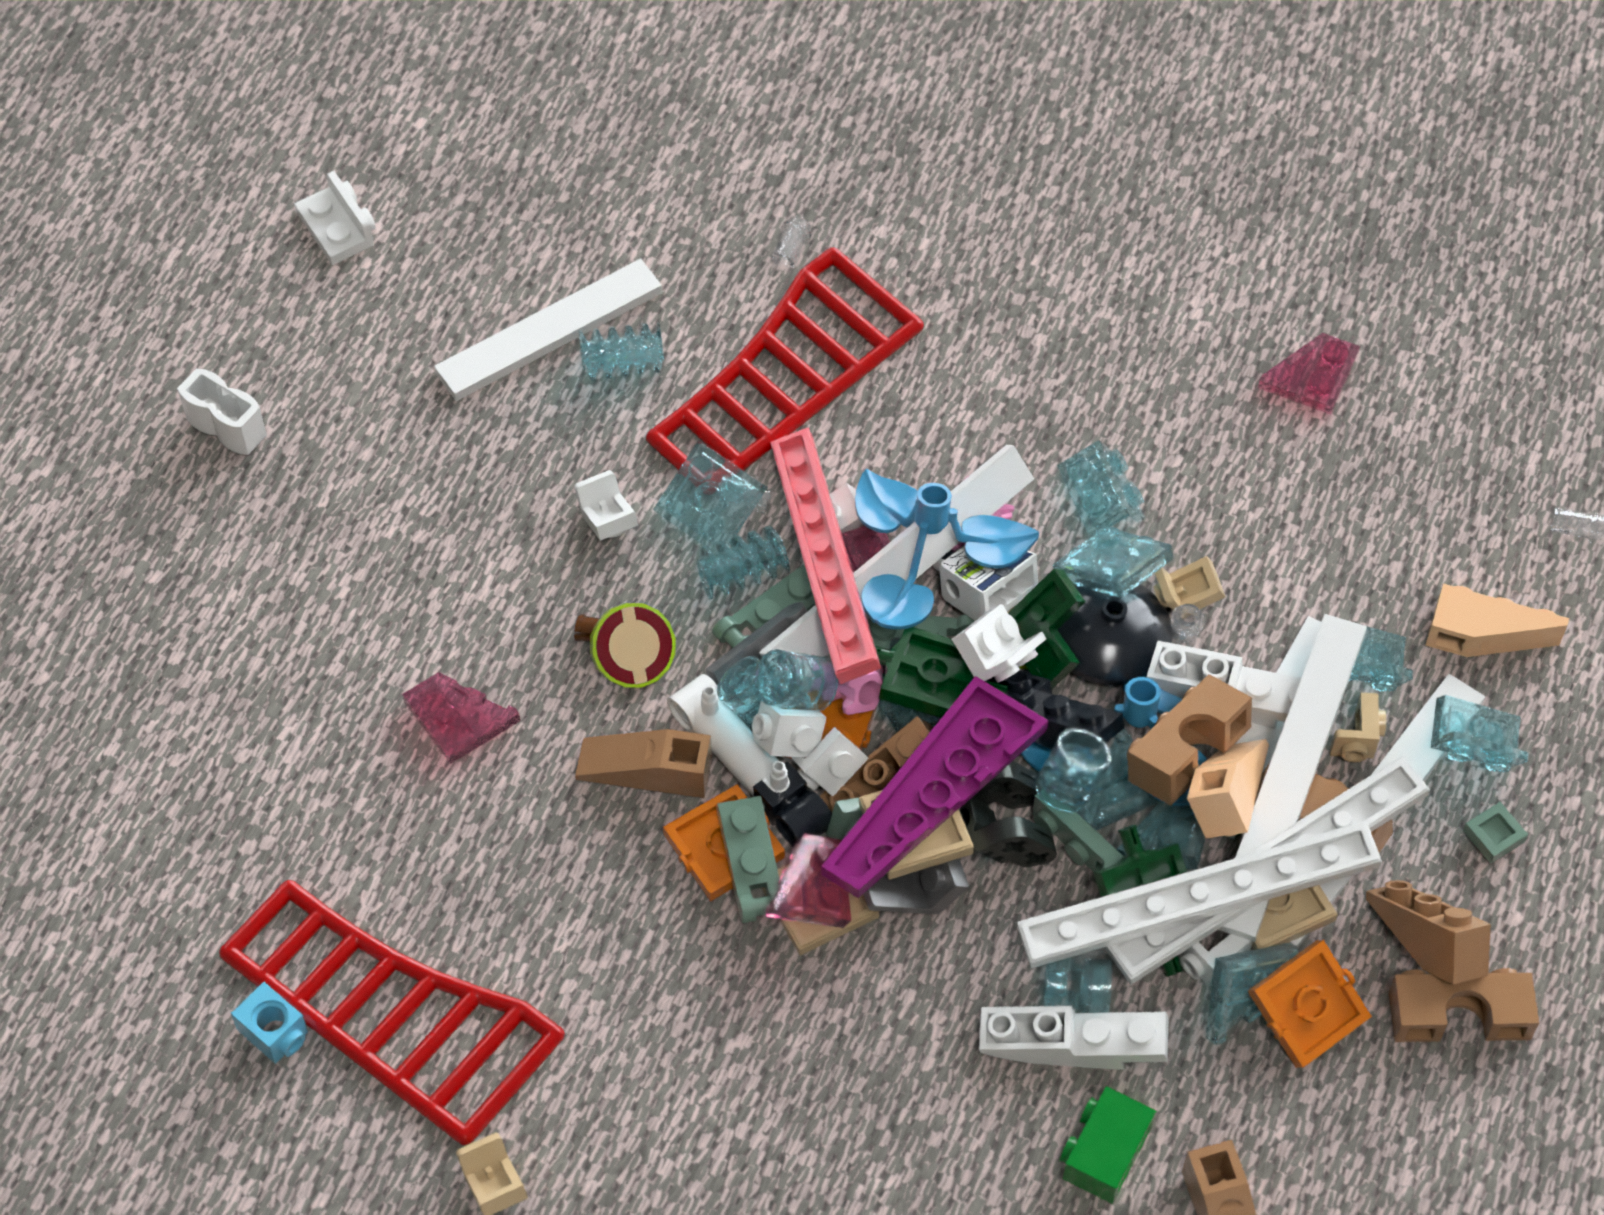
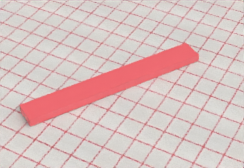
M805 428L770 443L835 675L839 683L843 684L881 669L816 445L809 428Z

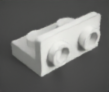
M335 171L327 174L328 188L298 201L294 205L297 214L330 263L334 265L374 246L372 230L376 226L366 207L360 209L357 205V197L348 181L342 182Z
M1003 604L989 610L952 638L972 675L983 681L994 677L997 683L1012 676L1020 670L1019 666L1035 658L1038 655L1035 648L1046 640L1043 632L1023 640L1015 619L1007 613Z

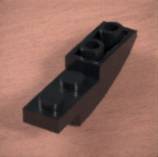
M1018 671L1007 679L998 682V684L1008 686L1006 695L1048 720L1047 730L1034 743L1051 750L1067 754L1078 744L1100 749L1125 728L1123 713L1105 709L1100 705H1090L1068 699L1063 695H1053L1050 679L1032 675L1027 671ZM994 677L988 679L989 681L997 683Z

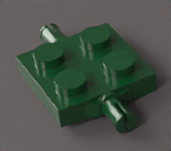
M911 627L904 629L900 641L891 650L875 646L880 665L885 667V678L880 688L879 699L942 718L974 678L952 639ZM989 680L985 681L986 683L990 684L991 686L1006 694L1008 688L1007 685L998 684Z
M1131 825L1118 830L1126 856L1115 865L1096 871L1093 874L1100 895L1104 897L1187 873V869L1178 843H1169L1154 850H1144L1137 831V825ZM1178 955L1162 965L1166 977L1183 971Z

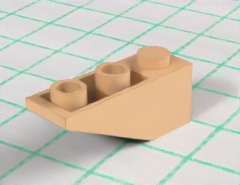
M1443 584L1425 646L1465 657L1559 646L1568 626L1569 618L1559 616L1547 609L1537 610L1519 605L1507 598H1494L1476 593L1464 586Z
M1266 739L1234 744L1225 753L1219 750L1195 769L1187 799L1206 839L1234 836L1248 832L1269 748Z

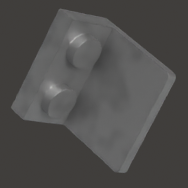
M960 858L890 880L887 874H885L864 893L868 908L872 911L940 914L969 888V884Z

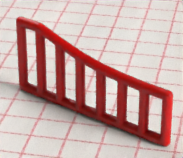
M830 247L798 272L780 302L741 352L701 390L649 430L646 434V440L700 491L708 496L714 495L772 449L770 442L793 433L919 334L924 328V323L916 314L838 248ZM833 265L903 324V326L889 337H886L817 277ZM805 289L874 348L861 359L855 358L795 306ZM787 319L845 371L829 383L775 336L776 332ZM765 348L816 394L799 406L751 363ZM742 376L787 417L769 429L725 389L735 379ZM711 401H714L757 440L740 453L700 418L697 413ZM685 425L727 464L709 476L667 437Z
M293 880L284 881L219 950V956L223 961L255 986L259 987L265 982L303 1015L305 1024L463 1146L473 1143L565 1037L563 1028L527 1001L440 972L396 951L332 910ZM292 901L309 915L261 966L258 965L242 951L286 904ZM324 925L343 939L293 992L275 976ZM358 949L378 960L379 962L328 1017L308 1003ZM395 970L417 980L418 982L362 1043H359L342 1029ZM435 989L460 997L458 1002L396 1070L376 1056L381 1048ZM479 1004L505 1012L430 1097L410 1082ZM523 1021L542 1037L464 1124L447 1111L445 1107Z

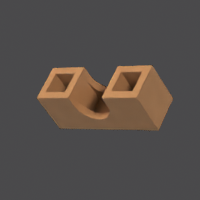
M1208 674L1196 687H1190L1185 692L1182 700L1170 712H1164L1148 733L1132 742L1126 755L1128 760V781L1171 806L1190 788L1194 771L1198 767V749L1191 745L1207 744L1224 753L1227 752L1251 728L1252 697Z
M1501 968L1489 973L1488 976L1453 985L1432 974H1427L1423 970H1408L1395 975L1389 989L1394 1042H1440L1448 1025L1446 1011L1458 1007L1471 1010L1481 1019L1484 1027L1485 1041L1531 1040L1539 1025L1532 972L1518 973L1517 970L1512 968Z

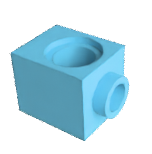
M265 982L231 1013L237 1031L275 1064L284 1055L289 1057L295 1054L303 1045L306 1038L305 1035L308 1033L303 1015ZM272 1021L283 1022L282 1026L275 1031L267 1032L263 1030Z

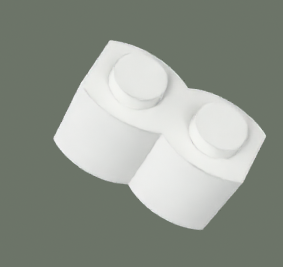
M195 369L177 388L188 422L203 433L217 435L219 441L229 450L249 455L267 436L260 407L256 400L241 390L228 388L226 383L215 373L204 369Z

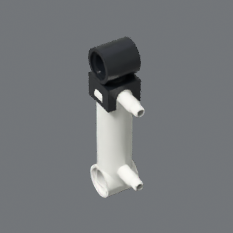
M705 674L699 675L667 698V704L672 715L687 732L711 735L713 754L753 797L761 796L764 812L772 826H776L779 833L793 849L797 851L802 850L828 830L832 812L817 793L807 790V782L788 761L784 764L775 756H770L753 740L752 731L727 705L723 693L709 676Z

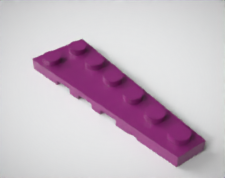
M975 676L823 863L821 875L855 897H861L1047 730L1048 720Z

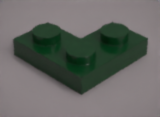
M1056 568L1043 578L1008 613L1015 619L1023 640L1040 632H1043L1046 640L1035 648L1038 655L1025 663V666L1032 675L1050 679L1051 689L1080 663L1057 630L1086 603L1065 571Z

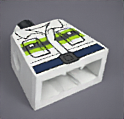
M963 546L958 551L951 549L933 564L934 569L940 571L941 592L944 600L975 621L1000 604H1003L1008 612L1038 584L1037 554L1031 551H1027L1013 565L996 569L984 567L971 561L966 556L965 546Z

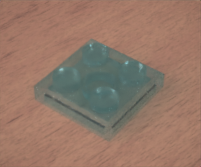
M698 440L653 510L716 555L722 556L768 487Z
M1104 527L1078 547L1071 549L1067 555L1053 564V569H1063L1074 585L1122 598L1173 560L1172 545L1153 540L1148 536H1138L1123 532L1115 527Z

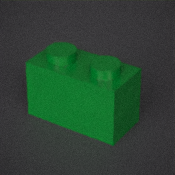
M1106 1086L1099 1100L1093 1097L1089 1099L1080 1118V1122L1085 1124L1079 1138L1071 1135L1059 1159V1161L1065 1163L1062 1179L1113 1204L1153 1127L1157 1110Z

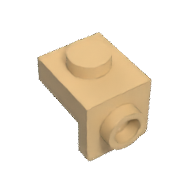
M1208 556L1170 574L1162 566L1154 569L1158 584L1153 585L1156 597L1165 608L1169 606L1178 617L1187 616L1226 597L1213 562Z
M1361 692L1355 710V730L1338 729L1335 731L1330 746V756L1342 757V759L1348 762H1361L1367 758H1374L1380 736H1384L1386 731V711L1379 710L1378 693Z
M493 1133L456 1151L466 1182L483 1215L495 1214L528 1198L524 1185L508 1157L499 1133Z

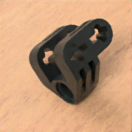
M1012 761L959 808V812L974 845V850L1000 863L1010 860L1022 867L1045 865L1057 857L1053 835L1050 831L1023 817H1007L996 821L994 811L989 809V804L998 802L1010 809L1034 806L1035 795L1042 790L1039 777L1035 772Z

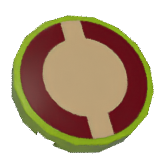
M622 603L608 609L598 620L590 635V655L596 669L609 681L622 687L642 688L657 682L669 670L676 652V637L670 622L659 610L644 603Z

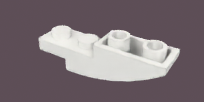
M1159 640L1157 641L1147 678L1154 680L1161 689L1181 699L1190 687H1196L1210 674L1252 697L1251 723L1276 729L1278 721H1286L1301 680L1299 677L1244 667L1242 657Z
M1072 1006L981 1007L979 1050L982 1054L1025 1063L1124 1070V1062H1168L1169 1019L1166 1012L1075 1013Z

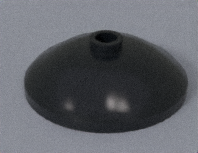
M1094 574L1073 580L1072 583L1086 603L1057 630L1080 662L1071 672L1090 682L1114 686L1126 685L1136 677H1147L1157 641L1172 643V624L1166 608L1149 589L1125 577L1111 574ZM1109 612H1115L1118 615H1112Z

